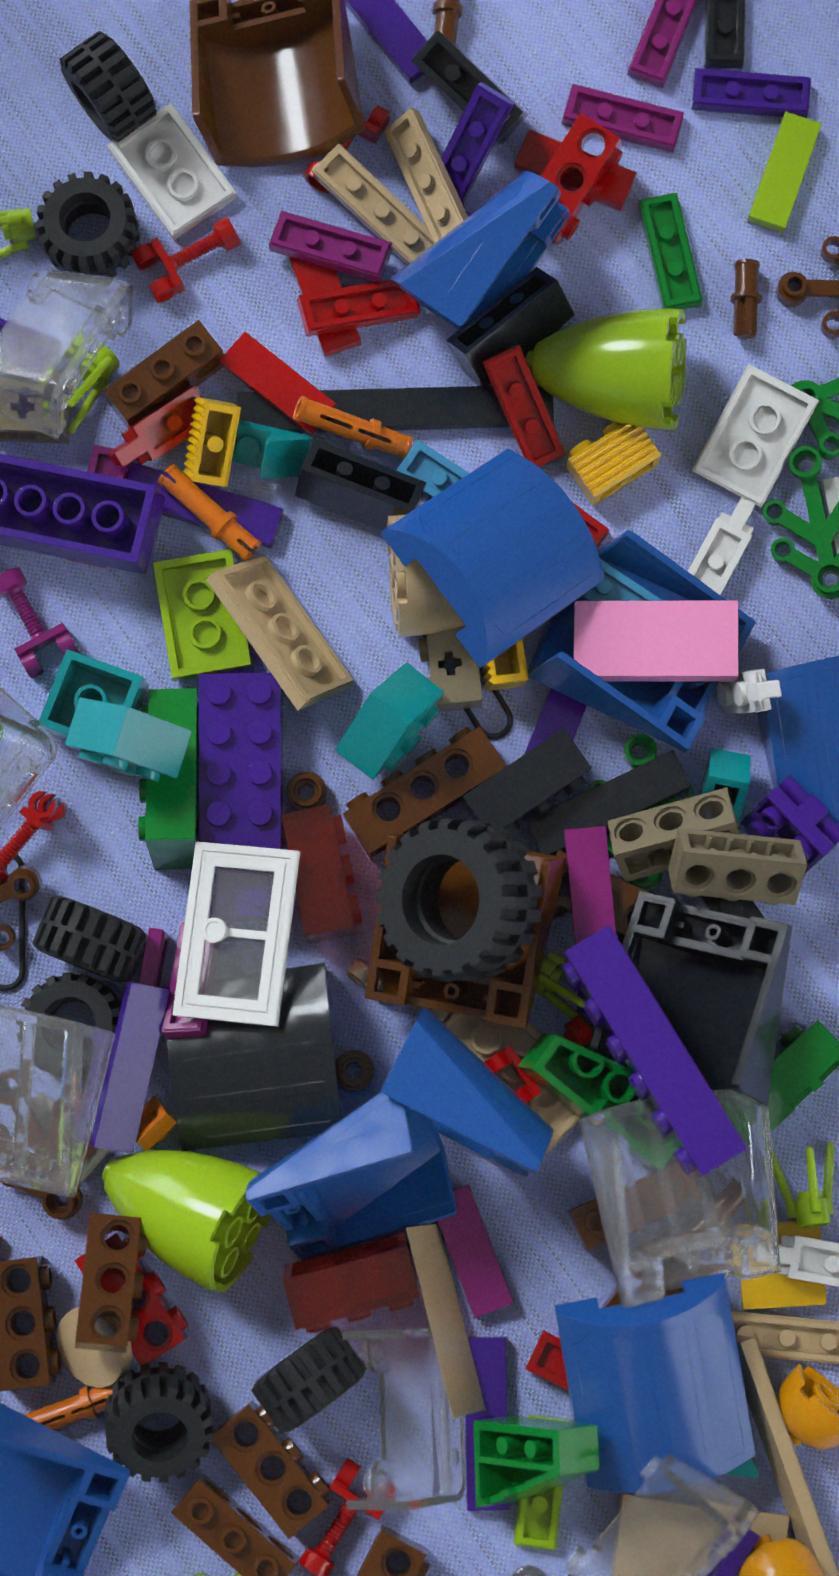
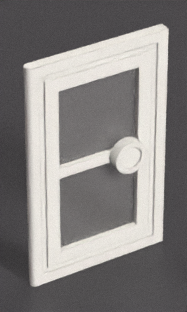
M207 842L195 843L172 1015L278 1027L300 851Z

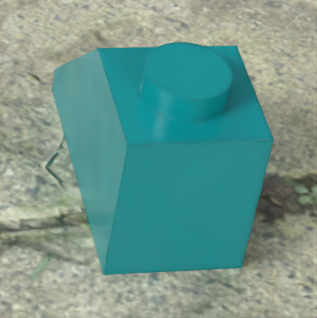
M711 748L700 795L727 787L739 825L750 782L751 755Z

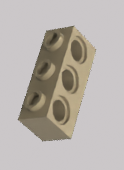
M727 787L608 820L614 857L624 883L668 871L678 828L740 834L736 813Z
M678 828L668 871L673 893H680L689 897L699 895L720 897L729 901L750 900L770 905H796L807 861L800 840Z

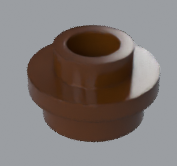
M300 772L288 782L286 795L289 803L296 810L312 812L320 808L325 802L327 789L323 779L313 772ZM304 786H311L314 789L313 797L302 799L299 796L300 789Z
M346 1051L335 1062L337 1082L345 1090H363L374 1078V1064L371 1058L362 1051ZM351 1063H357L362 1067V1074L356 1079L348 1077L346 1069Z

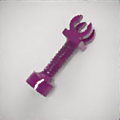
M17 567L0 574V597H8L13 602L12 604L22 623H24L27 632L30 633L31 640L14 650L29 677L33 679L45 672L35 655V652L56 641L63 655H65L67 649L77 653L80 652L64 623L48 631L44 630L40 620H38L39 618L36 617L37 615L25 593H23V588L28 582L21 569Z

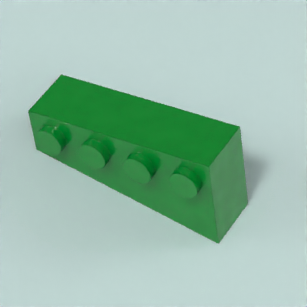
M197 688L148 689V704L141 705V712L192 732L177 779L160 775L158 782L145 778L139 780L140 803H146V816H139L138 819L139 841H146L154 870L192 869L195 843L198 842L196 835L199 834V800H196V795H199V762H197V758H199Z
M541 1034L517 1066L641 1168L659 1172L677 1146L672 1137L669 1135L663 1138L654 1125L650 1116L656 1111L648 1098L640 1101L628 1081L630 1079L629 1076L632 1075L629 1068L618 1065L593 1051L552 1034Z

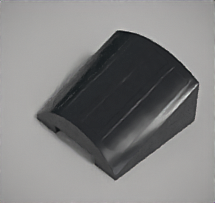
M639 891L622 947L713 1094L768 1106L792 926L753 916L747 919L689 906L673 898ZM602 1025L595 1029L590 1049L617 1063L606 1046L607 1039L610 1036ZM625 1061L620 1064L621 1066L629 1068Z
M325 963L287 968L285 970L278 1027L208 1019L205 1037L167 1039L173 1103L182 1151L315 1136L321 1134L342 1119L326 983L328 970ZM261 973L216 979L212 996L258 1001Z

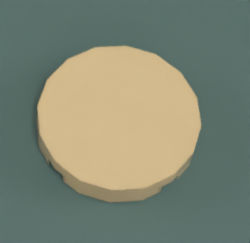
M79 1307L74 1308L60 1320L56 1333L57 1347L62 1361L71 1374L85 1385L95 1388L111 1386L129 1370L132 1361L131 1342L128 1341L126 1353L75 1348ZM103 1316L96 1322L95 1328L103 1336H113L119 1331L118 1325L120 1324L112 1316Z

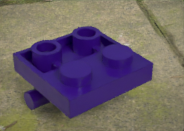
M791 775L775 787L740 822L746 828L748 835L800 840L807 861L805 873L839 843V825L827 814L830 810L814 793L809 795Z

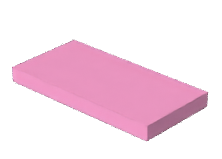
M738 600L575 601L574 660L604 681L738 682Z

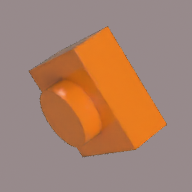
M155 1095L144 1105L136 1142L145 1151H148L156 1143L164 1140L171 1128L177 1124L166 1105Z

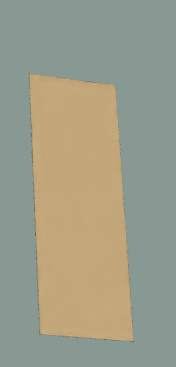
M439 1224L406 1227L452 1417L486 1410Z

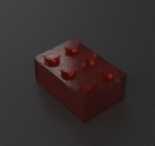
M331 805L281 814L288 850L301 852L296 892L304 934L308 943L312 944L357 935L355 924L363 923L357 894L349 896L347 885L354 884L355 881L349 854L341 856L339 845L347 844L341 814L333 815Z
M405 1233L284 1265L283 1284L295 1330L305 1328L307 1333L325 1330L331 1326L330 1321L347 1317L348 1322L366 1319L372 1316L371 1310L388 1306L389 1311L404 1309L413 1305L412 1299L420 1297L418 1281Z

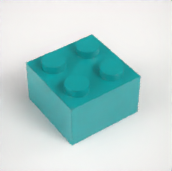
M67 649L37 725L44 733L66 740L80 697L128 706L139 711L148 684L141 675Z
M406 662L370 693L336 746L335 751L372 780L384 769L389 773L392 772L404 755L409 756L420 743L422 737L419 735V732L422 728H427L441 711L436 704L445 691Z
M80 697L65 745L80 750L78 756L80 759L100 765L106 764L111 766V770L130 776L137 775L158 782L160 775L177 779L192 731L128 706Z

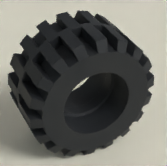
M96 32L60 58L62 74L72 93L93 123L111 140L117 143L157 115L153 96L144 79L121 47L103 32Z
M85 171L82 178H77L75 173L67 175L69 181L62 183L59 179L54 182L53 187L55 191L51 193L46 190L42 196L45 205H38L36 213L39 220L36 221V226L46 254H48L50 262L55 268L59 266L61 273L67 277L74 273L76 280L85 282L86 276H91L93 282L102 281L101 275L108 274L109 278L117 275L115 270L117 267L120 266L125 270L130 264L127 256H132L131 253L137 248L136 242H140L139 224L132 201L128 193L124 194L122 186L117 181L112 184L110 183L109 176L100 174L98 179H95L93 172ZM100 214L110 220L106 231L94 240L77 241L67 235L71 224L83 215Z
M58 896L50 898L32 944L42 953L120 983L130 980L147 934L140 927L81 902Z
M71 972L62 973V976L59 977L53 975L46 978V983L43 985L37 984L31 990L33 995L30 999H24L21 1006L25 1007L23 1015H18L17 1024L21 1025V1032L18 1033L19 1041L24 1043V1052L27 1057L32 1058L35 1061V1065L40 1069L65 1078H86L92 1076V1073L101 1072L106 1069L122 1004L116 998V994L102 982L81 973L80 975ZM74 1001L86 1004L93 1011L96 1027L91 1040L84 1047L72 1051L62 1049L54 1042L51 1035V1021L61 1006Z
M337 1326L329 1327L255 1382L251 1391L280 1433L291 1432L354 1386L363 1377L367 1367Z
M158 1362V1367L150 1368V1364L146 1363L140 1365V1372L135 1373L132 1369L124 1374V1382L116 1381L112 1387V1395L107 1397L105 1411L106 1446L108 1453H113V1461L130 1469V1476L132 1478L138 1473L141 1475V1481L150 1482L152 1477L159 1478V1483L169 1482L168 1476L176 1475L177 1479L186 1476V1469L188 1467L195 1470L200 1465V1456L206 1457L210 1451L209 1442L213 1441V1423L208 1390L205 1384H199V1377L195 1373L191 1372L185 1375V1367L176 1364L174 1369L168 1368V1362ZM153 1413H169L180 1419L175 1426L164 1431H150L137 1424L142 1418Z

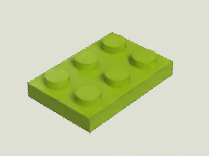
M232 549L153 562L173 681L199 677V674H219L252 668L248 639L206 581L213 572L235 565Z

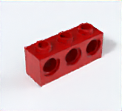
M581 112L541 177L559 188L562 195L557 201L567 207L571 214L552 241L556 245H559L563 238L569 241L581 221L576 218L584 204L589 207L593 204L602 189V186L598 184L599 180L606 170L610 173L613 172L624 153L619 150L622 146L620 137ZM591 139H600L605 143L604 151L597 157H589L583 152L584 145ZM575 172L582 175L583 184L578 190L567 191L562 187V181L567 174Z
M116 1232L107 1238L105 1242L109 1248L121 1250L129 1244V1239L125 1237L123 1232ZM85 1254L74 1260L82 1274ZM137 1255L135 1272L144 1273L142 1289L146 1294V1300L141 1308L131 1307V1315H138L139 1322L136 1342H130L132 1354L139 1365L152 1362L188 1338L184 1330L189 1327V1324L176 1305L172 1308L169 1307L162 1296L167 1291L162 1280L154 1270L148 1273L140 1261V1258L143 1256ZM115 1273L105 1275L100 1281L101 1287L109 1293L119 1292L125 1285L123 1278ZM152 1321H161L167 1326L168 1338L165 1343L156 1344L148 1338L147 1328Z

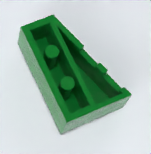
M819 1020L806 1024L802 1028L796 1023L779 1039L784 1046L775 1053L768 1106L720 1096L724 1101L721 1107L729 1120L751 1145H757L794 1112L795 1108L812 1091L816 1092L825 1083L824 1080L839 1066V1041Z
M519 1416L473 1421L476 1508L517 1502L599 1470L597 1425Z

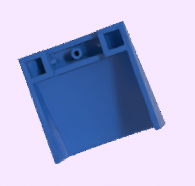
M524 171L390 280L415 301L458 331L534 269L571 214L567 207L557 201L562 194L556 185L537 174Z
M506 449L380 533L405 567L418 560L466 626L455 635L479 668L546 624L605 579L593 537L573 502L561 487L542 469L510 449Z
M626 530L597 550L602 561L663 601L726 600L631 530ZM580 597V598H579L578 600H576V601H586V600L583 599L582 597ZM575 602L551 620L529 666V678L683 752L690 749L706 718L702 713L719 682L604 681L574 660ZM738 609V654L741 652L756 623L755 620L740 609Z
M839 656L765 673L766 681L779 680L782 695L781 697L770 698L771 710L757 712L773 789L791 775L809 795L814 793L830 810L827 814L839 825Z
M426 1006L423 1007L381 1088L383 1095L432 1119L439 1134L523 1177L528 1176L529 1172L537 1173L551 1141L554 1129Z
M382 1092L251 1179L246 1188V1198L250 1205L260 1216L271 1214L286 1231L288 1246L301 1261L406 1230V1227L421 1226L455 1216L458 1212L445 1148L433 1120L383 1095Z
M724 1273L681 1281L683 1293L599 1308L597 1297L554 1305L573 1422L594 1424L598 1427L599 1470L585 1475L587 1488L620 1493H652L674 1490L714 1479L756 1456Z
M1 1403L0 1576H84L85 1569L111 1510L115 1511L129 1479L130 1469Z

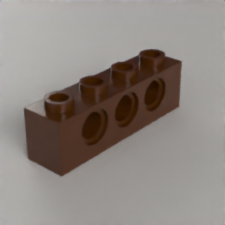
M469 727L462 729L448 740L451 744L439 753L435 749L429 750L414 761L417 767L404 775L401 770L389 775L380 783L383 787L371 796L364 792L346 804L349 810L343 813L344 820L369 859L387 849L389 834L406 833L410 829L417 830L421 823L433 820L457 805L465 794L507 767L481 727L476 728L472 732ZM453 759H460L467 764L468 771L462 777H452L445 770L446 764ZM421 780L430 782L435 789L432 796L427 799L416 798L411 792V788L416 782ZM385 802H393L400 808V814L392 821H384L377 815L379 806Z

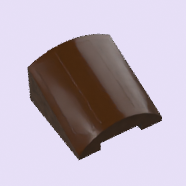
M189 0L192 116L216 165L265 167L297 162L328 152L338 143L342 145L365 130L345 0H238L234 2L230 0Z
M405 833L389 834L384 866H388L390 862L386 857L393 845H403L400 839ZM528 851V854L524 857L526 860L534 861L538 870L534 880L535 884H541L542 897H537V909H542L540 922L533 923L531 930L535 931L536 935L531 945L521 946V949L524 951L523 956L515 964H507L506 971L496 976L463 981H437L434 977H422L413 971V966L405 967L397 959L398 949H389L383 937L387 934L385 927H379L376 917L365 999L402 1006L408 1004L421 1007L426 1006L431 1009L484 1018V1021L527 1028L567 858ZM461 861L455 863L445 874L438 895L439 911L443 923L458 939L462 938L470 930L479 909L477 882L470 869ZM378 903L377 914L381 913L380 903Z

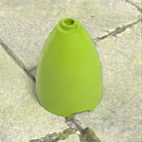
M640 309L616 312L584 320L561 329L536 343L535 349L528 351L526 362L537 385L574 408L620 424L675 431L679 422V414H673L674 405L679 406L680 399L683 398L687 339H684V333H679L678 324H685V312L683 309Z
M175 1150L133 1152V1154H122L117 1159H111L102 1173L104 1190L118 1215L141 1217L140 1232L147 1237L146 1248L176 1272L207 1290H216L223 1293L234 1285L254 1257L253 1253L249 1251L258 1239L261 1226L268 1227L272 1216L271 1214L260 1216L246 1198L248 1183L261 1172L219 1157Z

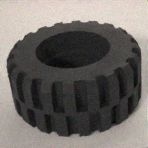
M442 818L440 821L430 820L421 823L418 830L410 829L400 839L403 845H393L386 857L390 862L388 866L381 867L378 879L382 880L381 890H376L375 903H380L381 913L377 914L379 927H385L387 934L383 936L389 949H398L396 957L405 967L413 966L412 969L416 974L425 978L434 977L437 981L485 979L487 976H496L506 971L507 964H515L523 956L524 951L521 949V946L531 945L536 935V932L531 930L533 923L540 922L542 909H537V897H542L541 884H535L534 876L538 874V870L534 861L524 858L528 854L527 849L520 841H513L510 832L502 827H493L492 823ZM458 861L463 862L470 869L479 890L477 917L470 930L460 939L456 938L446 928L438 905L441 882L448 870Z

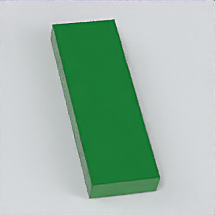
M677 192L639 200L638 209L662 309L686 310L701 307L703 299Z

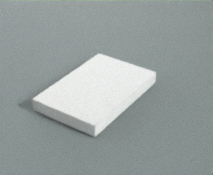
M171 103L158 111L156 116L120 142L113 141L107 145L111 155L173 240H176L238 198L236 191Z
M748 364L691 471L762 508L819 400Z

